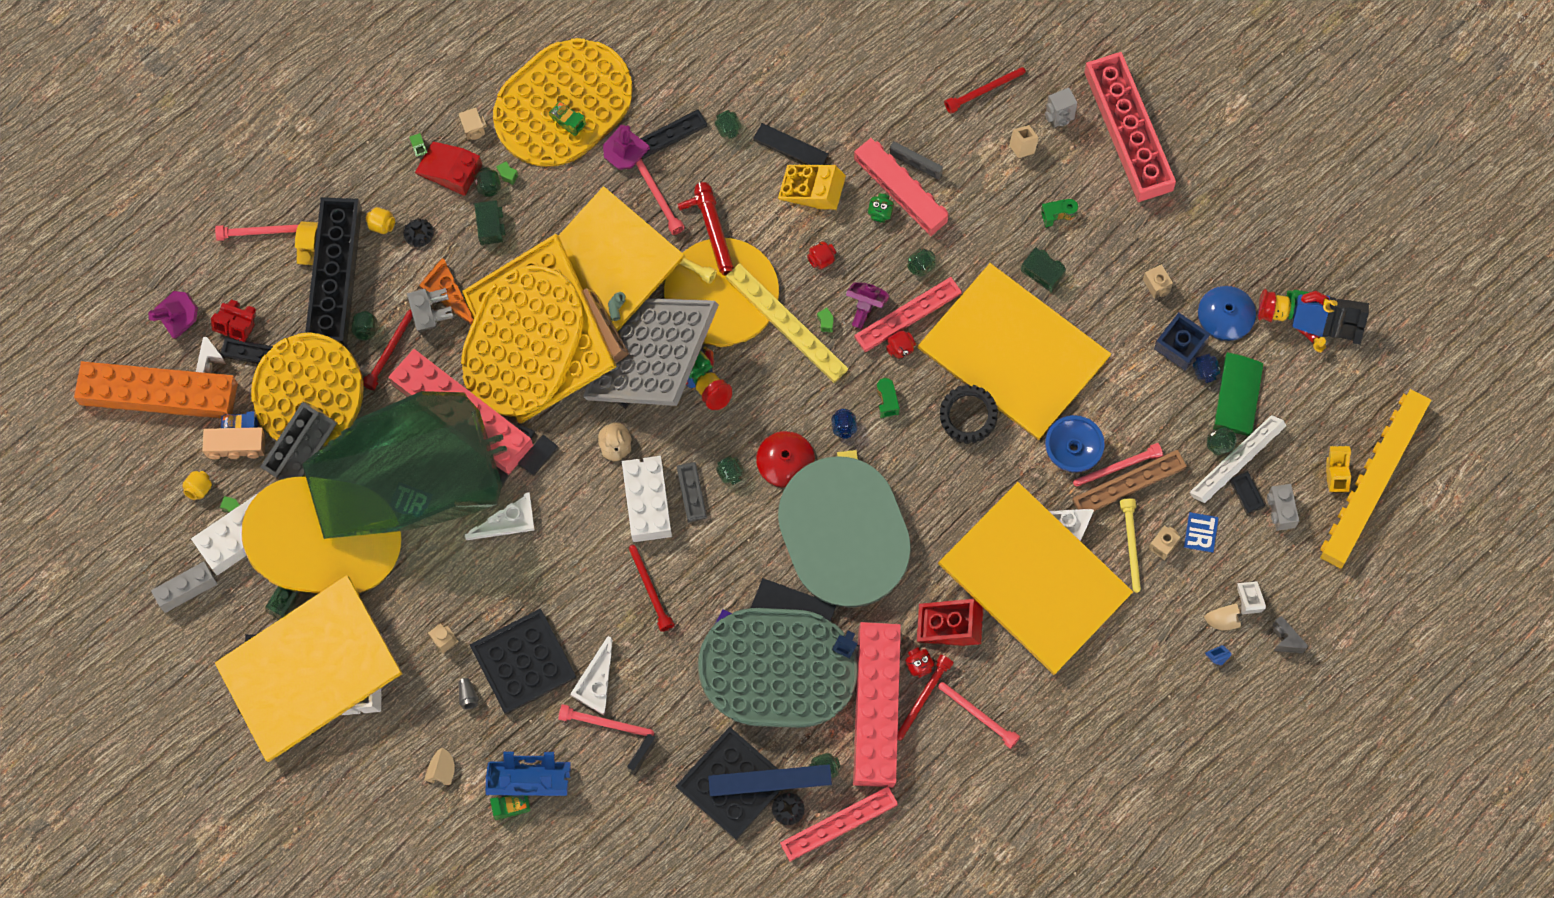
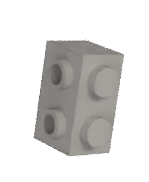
M1070 88L1048 96L1045 112L1047 121L1051 122L1053 127H1057L1059 125L1065 126L1075 119L1077 101Z
M1291 484L1272 486L1267 494L1268 505H1271L1272 523L1275 524L1276 531L1296 528L1299 523V517Z

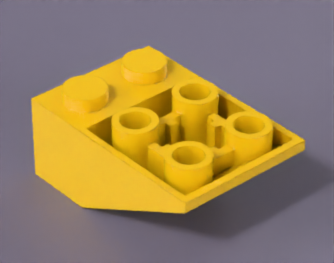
M787 165L778 199L817 209L837 210L846 175L836 165Z

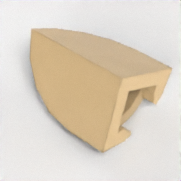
M1237 603L1218 608L1204 616L1210 626L1221 631L1232 630L1241 626V621H1239L1237 616L1239 614Z
M444 748L439 749L430 761L425 781L434 783L437 780L442 782L443 785H451L455 764L453 757Z

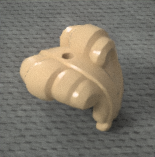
M611 423L600 430L598 444L603 457L613 462L620 461L631 452V434L621 423Z

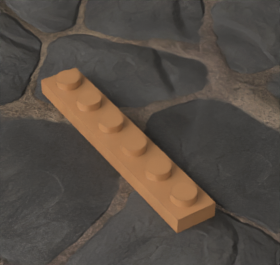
M1177 449L1074 497L1072 501L1077 510L1093 509L1096 511L1186 469L1187 466Z

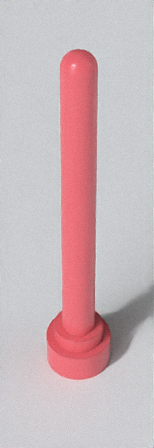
M640 159L636 166L669 221V231L672 235L681 233L685 226L681 220L675 218L645 164Z
M220 225L216 226L215 232L217 241H224L229 236L292 233L297 231L298 225L233 229Z
M1159 443L1150 445L1147 451L1077 478L1073 481V484L1078 487L1149 458L1156 460L1163 456L1162 449Z
M944 682L939 683L938 687L941 691L1000 735L1008 748L1012 749L1020 739L1016 732L1006 731Z
M562 704L558 720L571 721V719L646 737L648 734L654 736V731L651 729L576 712L569 705Z

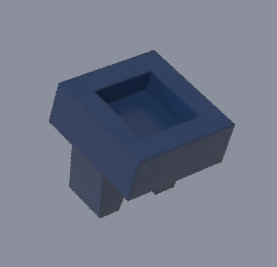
M848 630L845 637L839 634L832 650L850 659L858 644L852 641L855 633Z

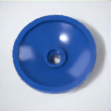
M1220 286L1213 288L1203 296L1198 307V319L1202 328L1209 332L1210 336L1222 341H1233L1244 337L1250 332L1255 323L1256 308L1249 295L1241 289L1232 286ZM1230 306L1232 310L1229 311L1225 307Z
M1077 415L1066 416L1057 420L1048 430L1045 440L1046 452L1050 460L1057 467L1065 471H1086L1095 466L1101 459L1104 451V437L1100 428L1090 419ZM1076 446L1077 450L1073 451L1070 447Z

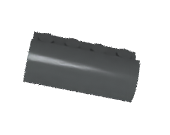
M303 401L260 467L281 480L291 477H303L338 422L324 414L317 407Z

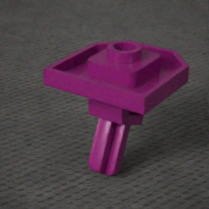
M621 124L603 144L604 159L618 170L632 169L650 149L648 144L631 132L629 125Z
M854 282L846 293V296L858 300L852 326L862 329L872 306L882 308L890 295L873 284Z
M173 291L154 310L148 312V319L150 321L161 320L171 337L177 339L196 322L198 307L189 293Z

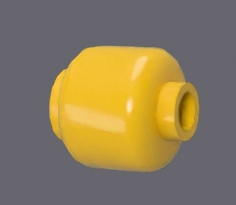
M375 207L366 215L367 226L373 232L387 234L395 226V218L389 210Z
M204 471L191 472L183 482V493L191 500L203 499L212 487L210 476Z

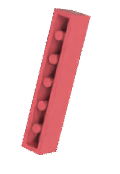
M870 138L854 151V160L930 236L948 222L947 210L943 206H939L935 202L934 197L930 193H926L922 189L921 184L917 180H913L909 176L908 171L904 167H900L896 159L891 154L888 155L878 141L875 142Z

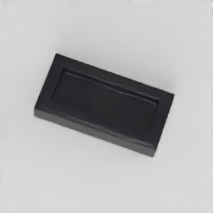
M542 435L519 461L518 465L534 477L559 447L545 435Z
M1248 471L1229 480L1246 515L1265 507Z
M651 734L647 735L627 766L628 771L633 775L637 773L657 742L656 738Z

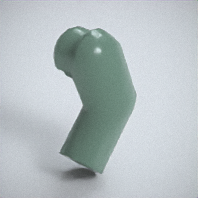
M617 292L608 302L612 321L620 319L619 309L626 298L623 292Z

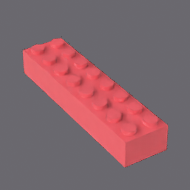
M1122 52L1087 62L1084 72L1137 202L1174 191L1175 178Z
M415 349L390 374L389 380L392 386L508 475L533 447L530 437Z
M861 622L858 628V678L856 684L853 785L889 786L893 788L896 784L901 624Z

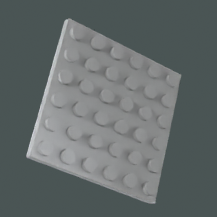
M648 298L618 331L630 354L616 364V368L590 382L583 397L591 401L677 406L719 304L711 300Z

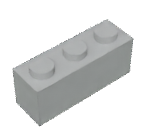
M203 561L152 589L151 592L159 607L166 613L217 585V582L209 567Z

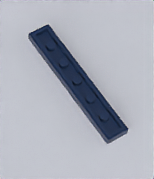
M830 764L708 776L710 796L832 785Z

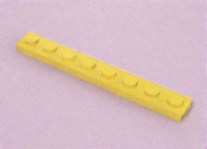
M740 263L732 272L726 275V279L833 383L848 371V368Z

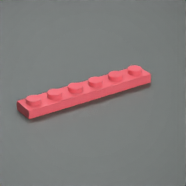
M952 277L855 334L854 338L866 353L887 340L891 335L907 328L960 296L962 291Z
M888 786L780 842V845L789 862L889 811L898 806V803Z

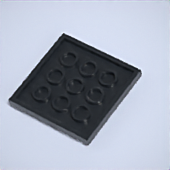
M541 608L469 644L505 715L577 679Z
M730 726L675 786L736 841L781 792V790L710 796L708 776L778 769Z

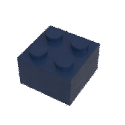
M1178 312L1157 339L1154 350L1186 371L1208 343L1210 333Z

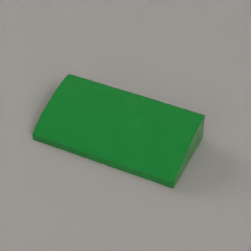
M1226 353L1213 425L1214 430L1220 428L1219 431L1246 436L1252 434L1264 363L1245 356Z

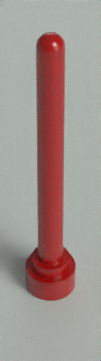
M1024 67L1018 68L959 98L951 97L944 100L945 108L949 114L958 111L960 105L1025 74L1026 69Z
M411 309L407 311L371 374L363 378V386L372 391L376 389L380 372L413 318Z
M630 545L629 551L658 615V628L660 632L670 630L675 624L672 618L665 614L637 547Z
M941 654L938 657L935 672L897 732L898 741H901L906 735L943 672L950 670L954 664L948 657Z

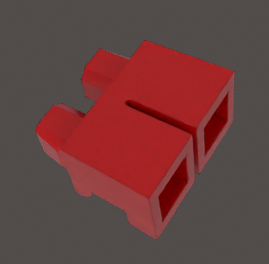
M232 299L227 304L222 303L220 311L217 314L214 313L211 317L212 331L226 336L229 335L231 338L245 342L255 326L256 309L252 306H247L245 310L240 309V303Z

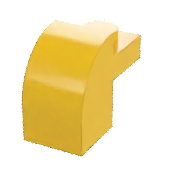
M301 221L298 225L295 236L297 264L313 265L318 222Z
M1330 446L1329 457H1327L1326 461L1329 492H1349L1351 482L1349 469L1350 446Z

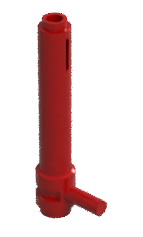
M701 182L695 186L694 198L677 205L680 211L698 205L702 212L718 270L723 276H726L733 271L734 267L715 206L716 199L709 183Z

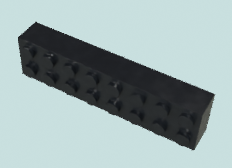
M321 197L305 333H317L331 337L347 348L362 206L359 199Z

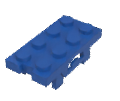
M504 752V761L488 762L486 795L567 796L569 785L566 778H570L571 762H555L554 752H544V756H514V752ZM519 760H524V762L526 763H534L536 762V760H540L542 762L541 764L538 763L535 765H526L523 763L520 764Z

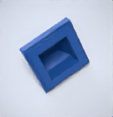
M1224 645L1205 653L1213 663L1223 665L1231 656V652Z

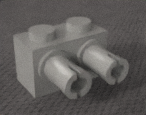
M446 287L432 292L422 289L407 293L418 332L436 328L437 322L454 318L453 313H449L452 312L451 306L436 311L431 307L432 303L449 300L448 295L445 294L447 293Z

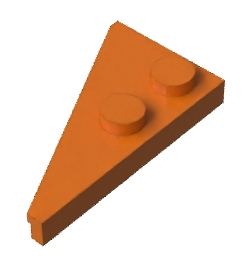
M442 258L421 282L419 287L429 292L446 287L447 293L445 294L448 295L449 300H443L440 303L446 307L451 306L452 312L472 325L474 320L445 260Z

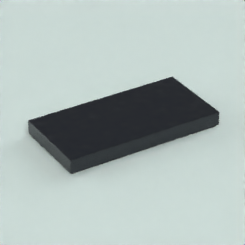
M764 578L761 580L751 608L809 611L823 616V618L830 622L837 605L828 604L817 597Z

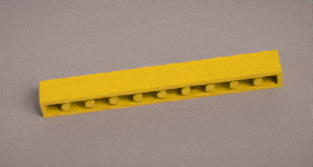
M1411 389L1407 395L1403 393L1398 402L1401 405L1399 411L1394 410L1389 419L1393 421L1391 426L1388 427L1386 425L1381 434L1384 437L1381 443L1377 442L1372 451L1375 453L1373 459L1368 458L1364 469L1367 471L1364 476L1359 475L1355 483L1358 486L1356 491L1351 490L1346 500L1349 502L1347 508L1342 507L1337 516L1340 518L1338 525L1334 523L1328 533L1332 535L1330 540H1325L1320 548V551L1323 552L1320 557L1321 559L1342 569L1428 408L1431 399Z

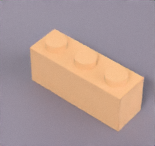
M262 428L204 429L203 452L209 459H220V457L238 459L239 456L256 459L259 456H265L266 434Z

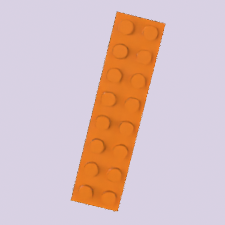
M81 361L74 398L82 406L221 418L223 415L233 414L238 383L233 375Z

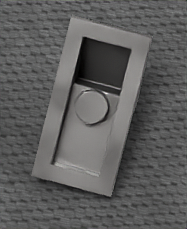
M1282 616L1275 620L1272 625L1274 627L1273 630L1278 637H1283L1284 640L1274 650L1303 653L1308 647L1304 640Z

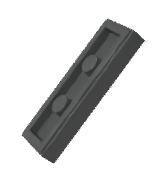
M895 141L892 142L890 154L893 157L936 179H940L943 173V166Z
M696 462L677 465L687 521L693 522L707 519Z

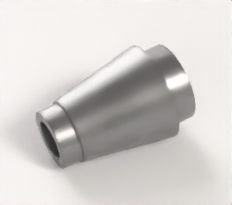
M464 678L459 680V705L464 710L477 707L479 699L470 679Z

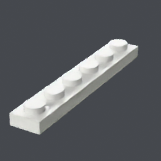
M1271 415L1190 491L1192 497L1203 503L1211 499L1221 487L1286 427L1284 420Z

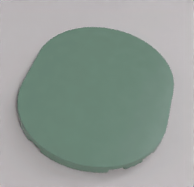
M839 456L823 458L810 463L797 472L789 481L780 499L778 521L796 573L806 589L828 604L847 608L875 603L892 592L908 568L911 544L907 527L886 479L875 468L863 461Z
M749 608L733 612V614L719 620L711 628L699 651L698 675L703 691L709 701L721 713L732 720L753 726L801 728L822 724L842 711L854 693L858 678V663L855 651L849 659L832 650L839 634L845 637V633L835 623H831L823 618V616L804 610Z

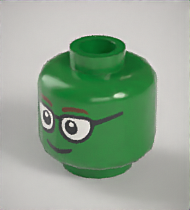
M879 193L878 196L870 199L867 213L871 216V220L885 223V220L891 218L894 202L889 199V195Z

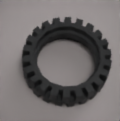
M965 384L962 387L960 385L955 390L952 389L941 403V424L945 432L952 439L960 443L964 442L965 444L977 443V441H982L985 437H988L995 429L998 420L997 405L991 394L985 391L984 388H979L977 385L970 386ZM974 396L981 399L986 405L988 418L984 426L979 430L963 432L951 423L950 409L959 398Z

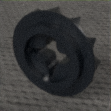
M417 218L416 220H410L405 225L403 234L409 245L423 247L431 242L434 236V229L432 224L426 219ZM421 228V231L424 234H418L417 236H415L416 234L414 230H419Z
M789 792L780 794L774 800L772 806L774 818L783 825L796 824L802 819L805 811L802 799L797 794ZM784 802L789 806L794 805L792 808L793 816L788 811L782 812L785 809Z

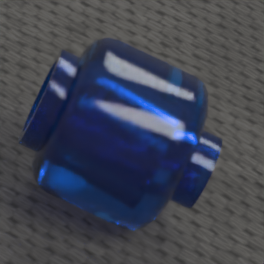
M1210 353L1195 358L1196 361L1193 363V368L1197 379L1200 381L1205 380V383L1217 380L1216 376L1221 373L1217 358L1211 356Z
M839 409L832 415L831 424L834 435L842 439H848L857 432V420L853 412L848 409Z

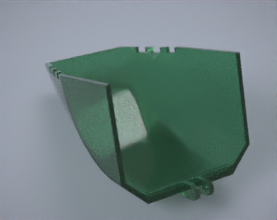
M421 391L358 418L353 422V426L343 430L338 438L332 439L328 442V446L323 450L317 451L302 463L323 538L328 539L426 527L497 505L502 483L494 456L506 452L507 448L506 446H500L491 450L490 445L503 440V434L491 438L487 437L480 411L464 392Z

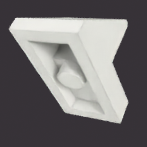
M203 337L196 372L211 373L212 363H226L209 339Z
M1258 582L1238 583L1237 590L1242 602L1241 613L1252 614L1264 611L1266 604Z

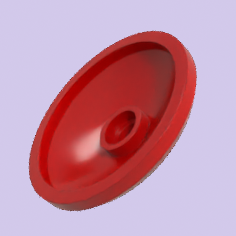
M781 431L768 436L759 446L756 455V463L760 475L771 485L786 488L789 481L802 468L815 462V455L811 444L800 434L790 431ZM788 453L789 456L784 458L782 457V454Z

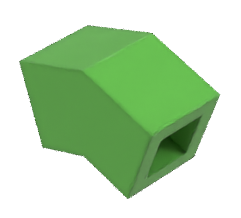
M420 133L409 137L416 157L427 153Z
M507 161L496 166L501 179L513 185L518 177L517 170L510 168Z
M825 308L817 313V318L821 323V332H833L834 317L829 309Z
M224 496L220 508L222 511L230 513L240 505L236 499Z

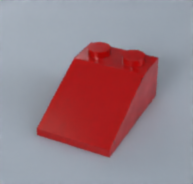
M433 141L416 169L415 174L465 196L482 167V161L479 155L464 148Z
M975 599L919 604L917 642L958 646L981 644L983 607Z

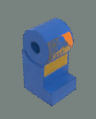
M254 411L237 415L226 414L221 416V428H258V419Z

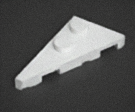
M525 493L524 497L515 503H510L504 510L498 511L489 517L486 522L471 529L469 533L465 534L466 540L534 531L530 493Z
M1078 509L1049 512L1081 541L1094 510Z
M609 636L570 694L573 698L603 716L606 709L613 642Z

